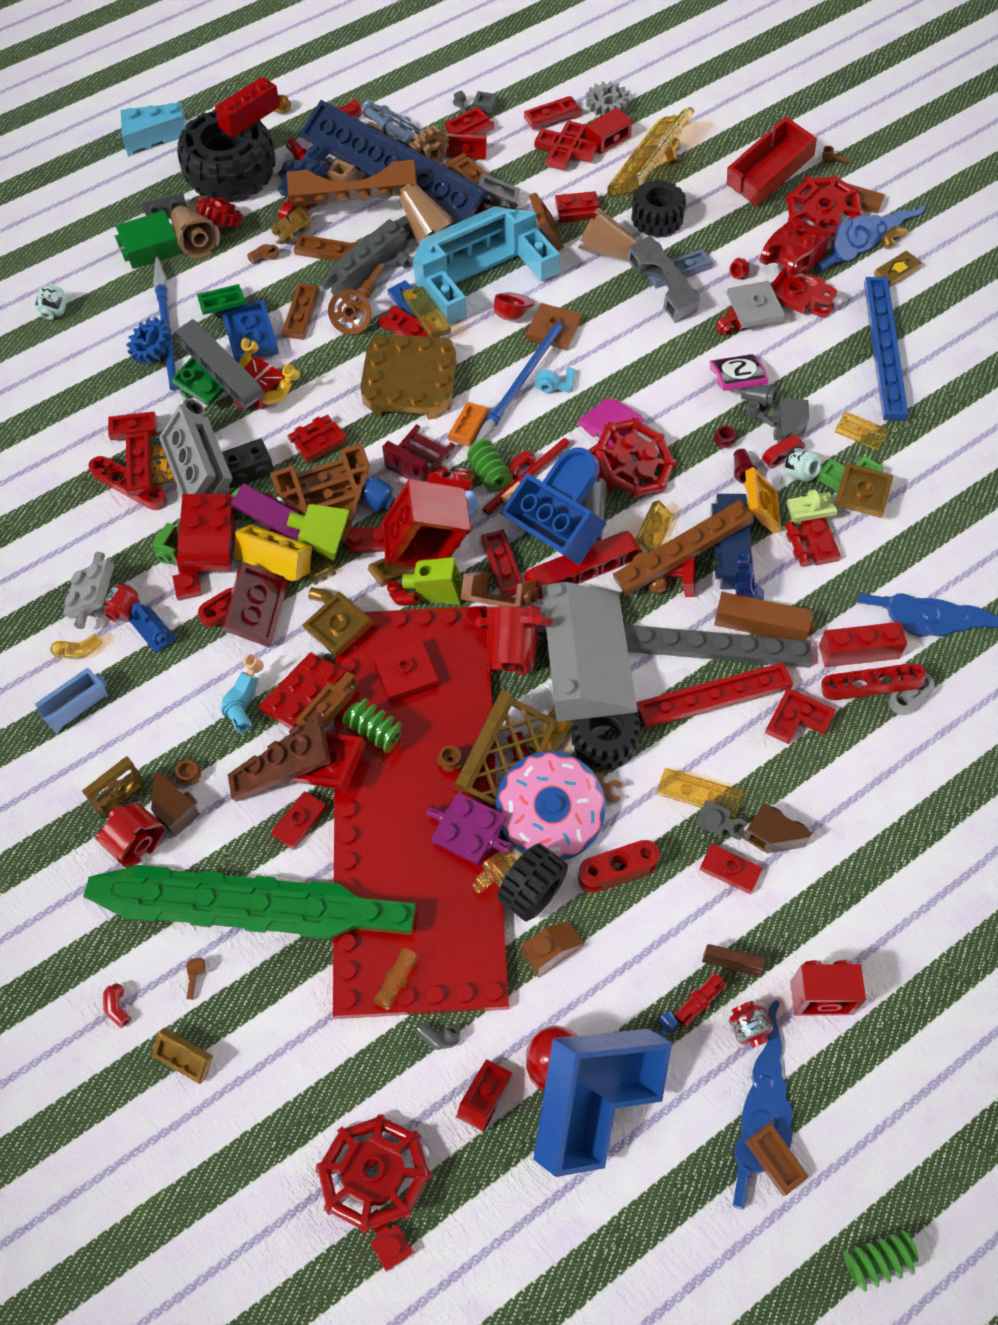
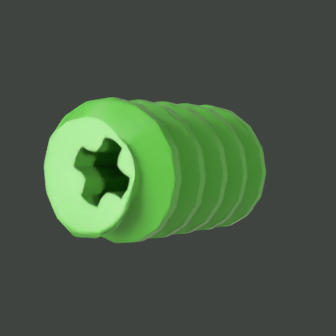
M482 439L469 448L467 459L485 489L489 492H498L505 489L512 482L513 475L509 473V468L505 466V462L501 459L500 454L497 453L495 446H492L491 440Z
M364 698L360 703L352 704L344 714L343 723L349 724L350 728L354 731L358 730L359 735L366 736L369 742H375V746L383 748L385 753L390 752L400 738L402 723L399 721L392 726L394 717L390 715L384 720L383 718L386 713L384 710L375 714L377 705L373 704L367 708L369 703L367 698Z
M904 1230L900 1231L898 1236L894 1234L888 1235L886 1241L880 1238L875 1240L874 1245L868 1242L863 1245L862 1249L854 1247L851 1250V1255L847 1251L843 1252L847 1269L853 1281L858 1284L863 1292L868 1291L867 1280H870L875 1288L880 1287L878 1276H882L887 1284L891 1283L890 1272L892 1271L899 1280L903 1279V1267L907 1269L910 1275H914V1263L919 1261L915 1244Z

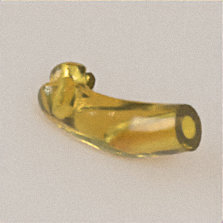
M96 634L81 642L58 640L52 643L50 651L58 658L84 659L102 644V641Z

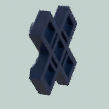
M313 145L307 149L306 155L302 160L289 159L282 164V169L277 173L282 180V184L277 188L281 196H288L287 172L309 170L323 178L330 169L328 163L324 161L330 153L326 146Z

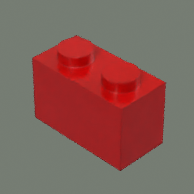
M615 108L586 125L585 139L598 142L597 152L603 154L631 137L632 119Z

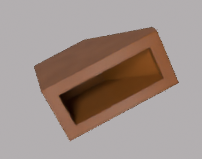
M566 921L543 929L522 944V956L539 978L584 946L585 943L569 922Z

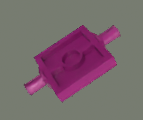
M459 792L446 811L434 805H431L429 807L430 810H427V816L439 821L431 841L479 867L493 848L506 855L510 853L508 849H512L511 843L499 838L500 830L507 817Z

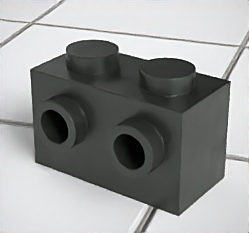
M262 438L222 452L232 476V481L229 485L230 489L242 486L243 483L246 484L253 480L264 478L270 475L271 472H274L271 457Z

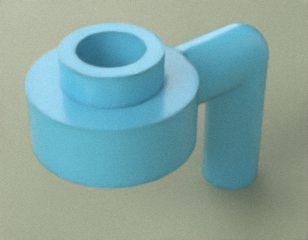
M572 367L567 368L565 382L559 380L555 372L541 370L536 375L535 386L545 393L555 391L556 389L571 392L573 390L575 369Z

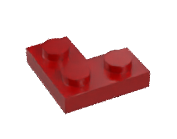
M787 687L766 728L765 734L790 744L799 724L824 735L836 709Z

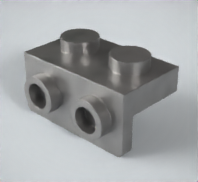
M481 173L477 185L487 191L481 203L510 209L518 207L520 188Z

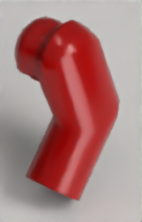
M391 581L387 585L390 597L398 606L418 605L421 598L418 592L408 593L403 588V585L397 581Z

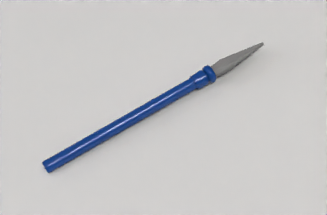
M156 257L153 285L159 304L160 319L170 327L167 305V277L159 258ZM171 339L169 340L171 346L165 348L167 351L165 358L169 389L176 391L178 386L172 382V377L176 374V365Z
M556 322L502 400L487 415L486 422L481 426L472 445L479 440L485 439L494 426L499 424L508 405L562 330L563 326L561 323Z

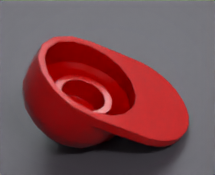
M500 293L495 295L493 310L498 317L504 320L516 321L524 315L526 308L535 305V301L528 296L518 293Z

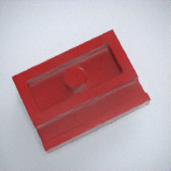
M475 107L445 122V130L449 134L481 136L494 129V121H490L489 117L479 107Z
M596 191L555 195L559 223L595 219L597 214L594 212L599 208Z

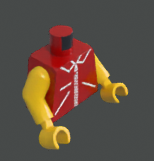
M244 338L241 341V347L245 350V353L241 355L239 364L259 383L264 391V396L254 402L253 405L259 409H265L269 405L282 402L287 393L290 392L291 381L298 380L300 372L291 364H286L281 372L256 355L252 358L251 354L258 351V344L252 341L249 347L250 340ZM234 400V403H235L240 409H244L243 407H241V406Z

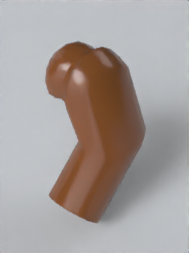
M263 244L248 253L247 258L252 264L260 259L273 260L279 256V248L273 244Z

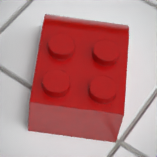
M182 494L178 532L180 571L231 572L235 508L231 506L232 494Z

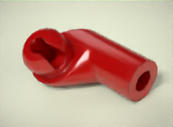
M524 450L511 459L509 473L513 475L512 480L518 478L520 469L524 464L531 466L535 463L536 456L531 454V451Z
M114 983L112 986H107L103 992V1011L116 1025L123 1028L130 1022L131 1017L119 1006V999L124 995V988L121 984Z

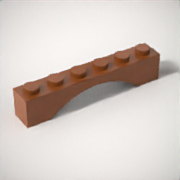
M414 160L394 161L376 175L353 182L327 180L309 170L287 172L288 197L292 206L305 207L308 204L326 205L329 202L347 203L350 200L368 201L371 198L389 199L392 196H400L402 194L400 190L409 183L411 185L417 184Z

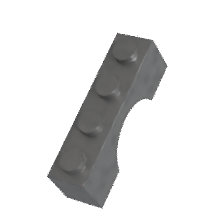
M650 235L629 246L627 261L637 274L656 276L667 285L668 292L665 294L663 308L675 323L697 312L700 301L698 292L688 284L685 275L678 271L674 261L664 253L659 242H656Z

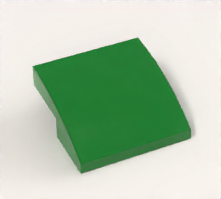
M239 284L197 294L202 315L246 305Z

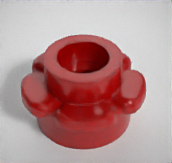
M738 257L730 264L729 271L733 278L744 279L749 275L750 267L745 259Z

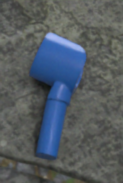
M671 1011L666 1012L658 1019L663 1027L658 1035L664 1038L676 1030L678 1021Z

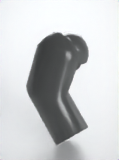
M423 1022L415 1032L416 1035L435 1050L453 1048L458 1044L460 1031L455 1026H449L448 1029L436 1032L426 1022Z

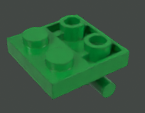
M193 357L172 377L173 384L182 389L180 394L185 399L191 395L208 407L224 392V389Z

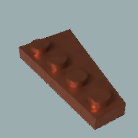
M318 712L313 713L309 716L310 720L302 726L296 725L289 730L290 734L279 742L275 740L267 746L268 749L261 755H254L227 774L231 799L240 801L331 763L321 714Z

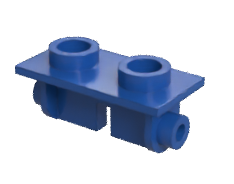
M135 603L132 606V616L129 622L155 653L177 639L149 605L145 606L144 604Z

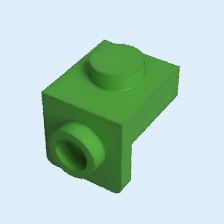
M166 523L163 529L157 533L152 547L160 562L177 566L176 557L178 554L175 547L178 544V531L176 526Z

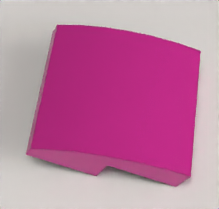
M606 398L581 417L577 423L594 438L597 435L601 436L603 426L607 422L615 423L631 420L635 417L644 423L645 419L621 402ZM629 430L619 431L618 434L626 436ZM609 439L608 444L613 447L614 443Z

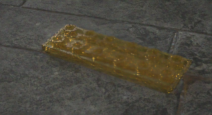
M688 107L683 109L679 115L665 116L657 120L608 185L607 193L609 196L617 193L621 195L632 188L636 190L641 184H644V179L653 172L655 164L663 158L664 152L672 146L673 140L681 134V129L690 122V117L695 112L694 108Z

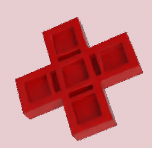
M567 120L561 133L541 128L534 141V148L550 152L546 159V166L565 171L572 158L592 162L598 151L599 143L582 139L586 131L585 124Z

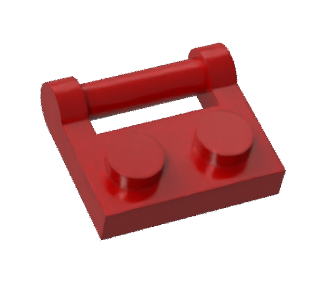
M439 465L435 468L434 472L428 475L427 482L463 488L465 491H470L476 484L477 474L471 473L470 469L458 468L457 472L448 471L447 467Z

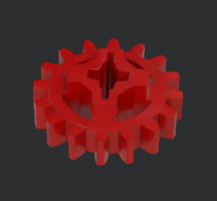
M220 197L199 198L196 210L212 220L215 225L220 227H237L241 225L243 214L240 213V210L235 209L234 204Z

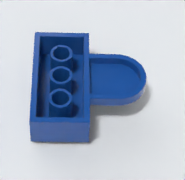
M576 447L564 452L557 459L543 482L526 473L500 514L577 565H580L607 524L595 513L581 505L598 478L599 462L589 450Z

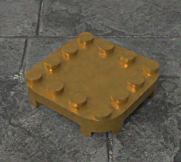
M403 335L373 336L372 342L366 350L360 385L363 405L373 411V415L382 417L383 411L427 414V420L436 419V415L444 412L446 409L450 410L453 403L452 395L457 368L456 350L452 340L448 338Z

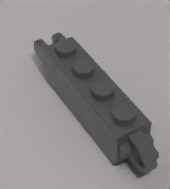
M405 216L397 222L388 219L330 267L331 272L321 281L322 288L328 290L331 287V293L334 295L344 289L357 290L361 287L364 281L368 280L378 263L393 260L400 251L405 250L407 245L406 238L412 231L408 218Z

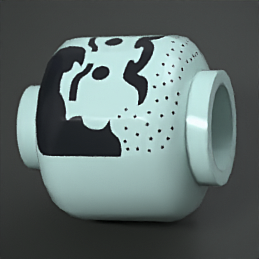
M47 285L39 290L35 307L43 318L52 320L54 317H62L68 299L62 288L56 285Z
M794 449L785 460L787 475L800 481H811L821 470L818 454L810 450Z

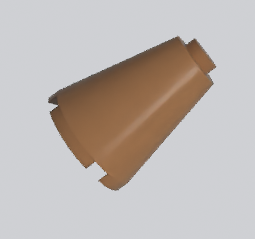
M409 183L400 190L402 194L399 196V199L418 244L421 239L448 228L455 223L453 218L417 184L411 185Z
M177 206L173 209L171 221L182 252L193 259H202L213 253L211 250L215 245L217 247L220 241V232L215 223L186 206Z
M597 208L594 212L597 215L595 219H590L581 238L583 243L578 248L627 261L629 246L635 244L638 240L602 209Z

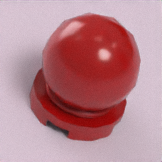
M559 1025L548 1026L540 1029L529 1042L526 1051V1071L530 1081L541 1091L545 1090L553 1038L578 1036L570 1028Z

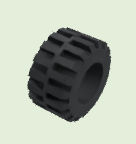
M654 180V182H646L645 185L641 184L633 195L631 221L634 227L638 228L639 232H645V235H654L653 237H665L667 234H674L675 230L678 231L683 224L686 206L685 193L682 192L680 187H676V184L668 183L665 180Z
M634 713L574 720L572 745H574L576 755L580 754V760L584 763L589 761V766L595 768L596 765L601 766L600 770H606V766L616 769L618 763L622 766L625 765L628 758L631 759L637 749L640 734L638 715L634 716ZM599 726H609L614 728L620 736L614 740L606 741L598 739L591 731Z
M541 843L533 845L517 859L506 874L499 888L497 900L525 922L535 918L559 890L566 877L568 863Z

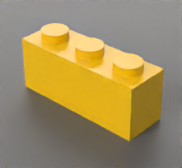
M251 524L235 531L234 559L284 576L285 579L290 581L299 580L310 573L311 545Z

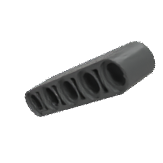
M191 319L173 332L178 343L241 407L246 409L264 396V391L259 383L194 319Z

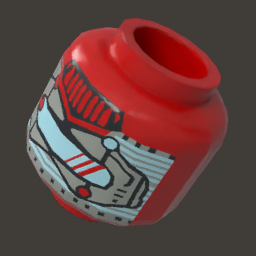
M127 584L113 585L104 600V615L114 622L118 620L128 621L132 616V606L135 603H140L138 592Z
M752 1000L731 1010L733 1014L729 1017L728 1021L739 1044L745 1045L750 1043L751 1047L755 1048L768 1042L766 1035L773 1031V1025L763 1005L754 1004Z

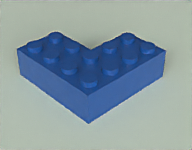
M650 1029L553 1038L533 1160L555 1177L605 1169L615 1108L662 1102L672 1042Z

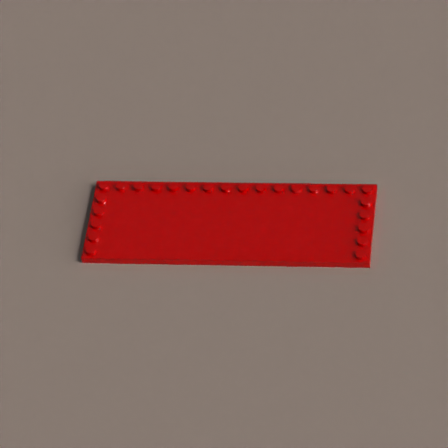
M487 606L364 612L372 619L374 624L338 658L335 657V666L355 675L359 683L353 692L354 695L335 717V734L362 737L367 743L347 790L334 789V883L340 884L358 898L415 903L417 908L412 935L355 929L333 938V1018L346 1019L509 1010L503 904L497 900L502 883L500 851L493 848L479 867L434 844L431 838L439 825V821L427 816V810H430L429 807L431 805L443 811L450 807L458 793L452 788L492 709L490 672H488V665L485 664L487 629L475 625L477 617L487 618ZM421 638L439 680V685L389 701L372 654ZM364 698H367L369 700L367 708L373 704L377 705L375 714L384 710L386 711L384 720L390 715L394 717L392 726L399 721L402 723L400 738L390 752L385 753L383 748L375 746V742H369L366 736L359 735L358 730L354 731L350 728L349 724L343 723L344 714L352 704L360 703ZM446 746H455L463 754V765L452 772L443 770V767L437 763V756L440 755V751ZM495 753L488 755L485 759L488 769H495ZM483 766L481 767L478 774L484 772ZM496 773L491 774V778L496 789ZM486 776L476 779L472 786L473 789L481 793L491 790ZM465 792L462 793L463 795L495 810L494 807L474 798L473 796Z

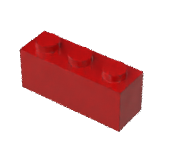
M262 76L216 105L215 111L219 128L231 137H235L280 108L277 86Z
M901 622L825 630L819 643V649L824 667L826 668L900 659L908 643Z

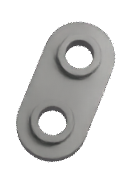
M925 674V683L921 687L922 690L915 689L891 693L888 700L891 710L900 715L911 713L932 693L935 686L933 678L929 674ZM898 701H902L905 705L899 704Z

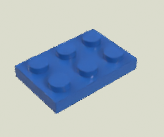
M264 300L221 311L233 357L238 363L240 362L241 355L245 353V350L241 347V341L244 338L250 340L249 347L252 341L258 344V351L251 354L252 358L255 355L263 358L279 354Z

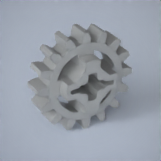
M601 81V85L595 83L594 88L589 87V92H586V107H589L590 112L595 111L596 116L599 114L603 116L615 108L620 111H626V106L629 104V92L625 91L624 86L619 87L620 83L612 84V81H609L608 84Z

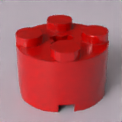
M136 802L125 807L118 805L113 808L108 815V822L97 833L95 840L120 864L129 868L142 862L143 860L139 857L145 852L151 854L157 848L164 836L165 830L161 827L163 824L140 803Z

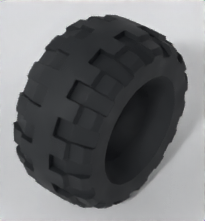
M214 109L211 112H204L198 115L195 120H191L185 125V130L181 131L177 143L179 164L185 181L199 195L207 196L208 198L220 197L227 202H233V200H243L249 198L252 194H257L263 189V185L269 183L273 174V167H275V152L271 135L268 133L267 127L260 120L235 137H231L219 128Z

